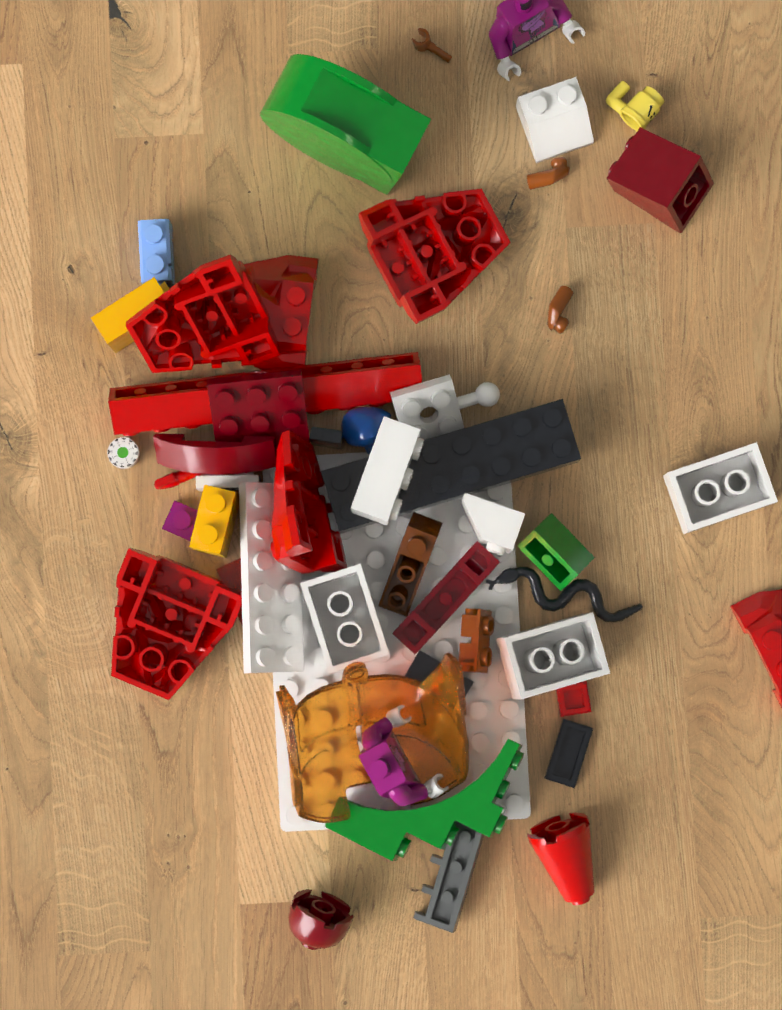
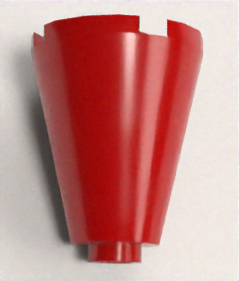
M575 812L569 813L571 819L561 821L560 815L543 820L530 829L531 834L527 833L531 846L564 901L572 902V905L587 903L590 900V896L595 892L588 816L584 813Z

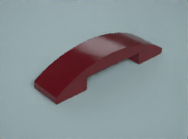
M155 433L153 435L157 463L171 469L197 474L226 475L256 472L276 467L277 450L274 436H244L242 442L186 441L185 434Z
M476 541L392 634L415 655L494 570L500 561Z

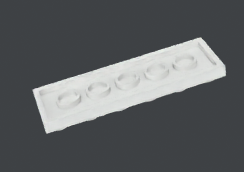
M239 483L244 673L303 672L301 573L277 562L271 552V542H273L271 529L274 511V483Z

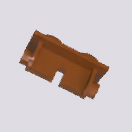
M465 608V615L462 614L461 637H471V643H460L458 665H461V671L488 673V667L492 662V650L489 648L490 635L493 634L495 625L491 610Z

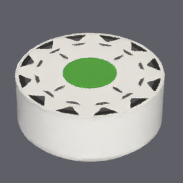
M120 437L110 443L107 454L114 466L120 469H128L137 463L140 451L133 440Z

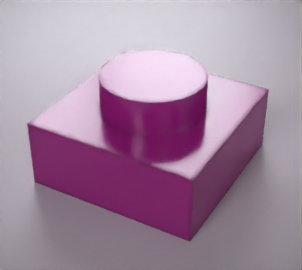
M174 500L162 529L191 541L198 510Z

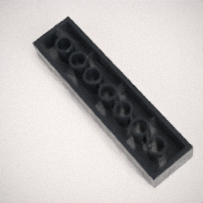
M563 399L424 440L418 461L412 459L409 468L413 469V475L407 491L400 490L398 499L403 501L398 516L462 498L464 493L472 495L578 463L581 460V456ZM369 457L321 471L340 534L378 523L353 514L351 511V506Z

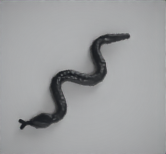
M529 567L508 568L496 580L487 579L485 581L490 584L488 589L492 590L497 583L509 584L515 582L519 577L525 576L530 582L535 602L543 610L552 612L565 608L576 593L585 591L589 594L596 616L605 622L615 623L623 621L643 608L641 604L618 610L615 613L605 610L599 588L588 579H575L564 588L556 599H549L545 595L540 576L534 569Z

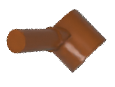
M419 28V34L426 38L424 42H417L412 38L415 49L420 52L427 50L431 53L433 52L449 63L452 56L431 42L429 32L426 29Z

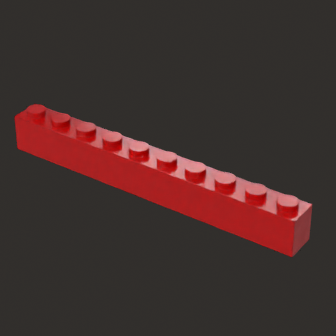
M418 352L110 388L108 404L114 435L134 436L145 431L161 433L171 428L185 427L187 429H194L204 424H212L207 379L302 369L306 412L309 414H319L330 409L346 411L356 406L364 405L372 407L383 406L386 403L392 402L390 392L422 383Z

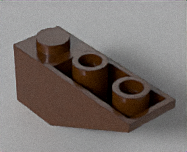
M413 512L378 604L379 607L405 617L408 616L443 524L442 522Z

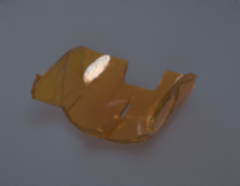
M445 653L441 663L423 682L401 675H368V670L364 663L354 662L345 667L341 681L314 690L307 694L297 705L285 685H280V691H276L287 743L292 801L299 817L318 823L338 822L350 818L346 790L351 787L372 783L358 756L360 750L356 736V726H360L362 736L367 728L383 717H386L389 710L400 705H405L400 710L401 717L405 719L411 716V721L398 728H393V732L421 784H425L436 774H442L443 777L437 783L440 787L445 788L448 786L449 789L437 797L439 798L466 781L469 771V741L464 717L467 712L464 676L457 658L450 653ZM428 796L426 799L421 800V801H418V802H415V803L410 804V805L413 806V805L425 803V802H428V801H431V800H434V799H432V798H430V797Z

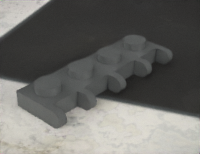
M459 822L456 825L460 829L458 836L452 846L446 845L443 857L436 854L431 855L430 861L440 865L434 886L423 884L421 891L431 895L426 913L415 911L413 917L418 921L454 933L457 929L484 838L483 834Z

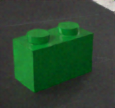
M552 513L517 545L560 591L576 578L595 558Z

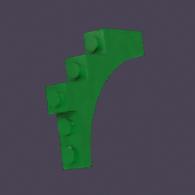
M508 739L495 761L476 781L458 794L439 803L413 810L388 811L366 807L345 798H338L324 827L391 861H397L399 856L405 857L412 842L408 839L410 834L439 849H445L446 845L452 846L460 830L456 827L458 822L489 838H492L495 833L500 835L508 817L504 815L506 808L495 802L497 798L501 800L504 798L510 786V782L506 779L511 769L515 771L518 769L524 753L520 752L523 745Z

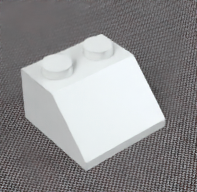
M576 77L517 98L516 109L536 163L594 144L587 105Z
M464 493L461 505L479 542L486 545L485 548L492 554L503 556L505 552L510 553L514 548L525 513Z

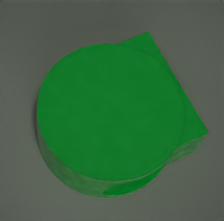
M293 54L290 56L260 112V116L265 124L295 148L386 195L404 173L431 121L429 117L401 103L367 79L329 61L304 54Z

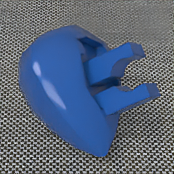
M358 407L349 410L341 421L343 438L349 445L365 447L367 454L370 455L383 417L391 419V414L375 407Z

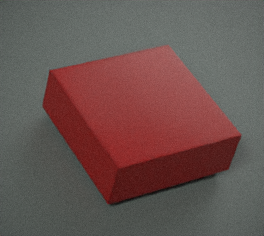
M587 681L556 689L560 717L592 712Z

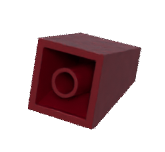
M641 127L634 136L629 138L624 152L618 161L611 165L607 180L614 192L679 233L683 232L714 185L712 177L700 155Z

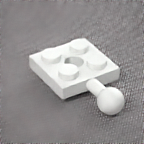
M449 374L392 391L390 395L397 420L421 429L419 438L427 440L463 429L464 424L460 409L478 403L484 407H491L498 402L500 392L495 384L484 382L477 387L475 392L456 397ZM433 407L436 409L435 413L430 417L424 418L420 416L424 408Z

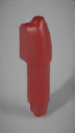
M183 471L172 472L157 479L154 482V486L156 489L172 488L203 474Z

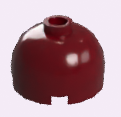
M309 889L298 891L293 897L288 915L290 930L304 947L311 950L336 946L346 936L354 918L353 915H349L351 910L349 905L327 892L322 891L321 897L311 895L312 890Z

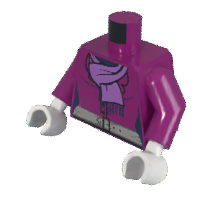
M505 0L497 6L496 19L489 30V38L496 58L500 59L497 67L499 75L510 81L508 72L511 69L519 77L521 75V68L510 60L509 55L513 56L560 28V24L564 25L562 28L563 34L573 44L575 42L571 38V34L575 30H579L582 36H585V31L575 20H571L572 14L563 0Z
M405 705L389 710L386 717H383L363 732V749L358 755L378 794L381 797L392 799L400 806L413 804L426 799L428 796L435 799L449 789L448 786L442 788L437 783L443 777L442 774H436L425 784H421L395 736L393 728H398L411 721V716L403 719L400 715V710Z

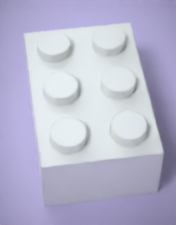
M385 416L383 417L351 506L353 514L387 526L390 519L397 520L403 501L398 499L400 490L407 491L413 475V469L409 468L412 459L418 461L424 444V439L419 438L421 429Z
M757 442L663 475L683 534L778 502Z
M361 564L300 583L329 674L390 655Z
M593 612L576 615L496 638L512 699L522 700L610 674Z

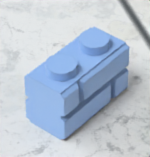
M152 219L138 221L141 283L144 284L155 277L159 285L165 281L168 287L174 286L173 227L170 220Z

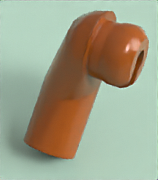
M564 157L554 158L551 161L552 169L528 174L527 183L529 189L550 186L565 178L570 171V167L567 166V159Z
M560 286L549 304L547 325L551 331L554 329L559 334L563 333L569 324V320L561 316L574 294L567 286Z

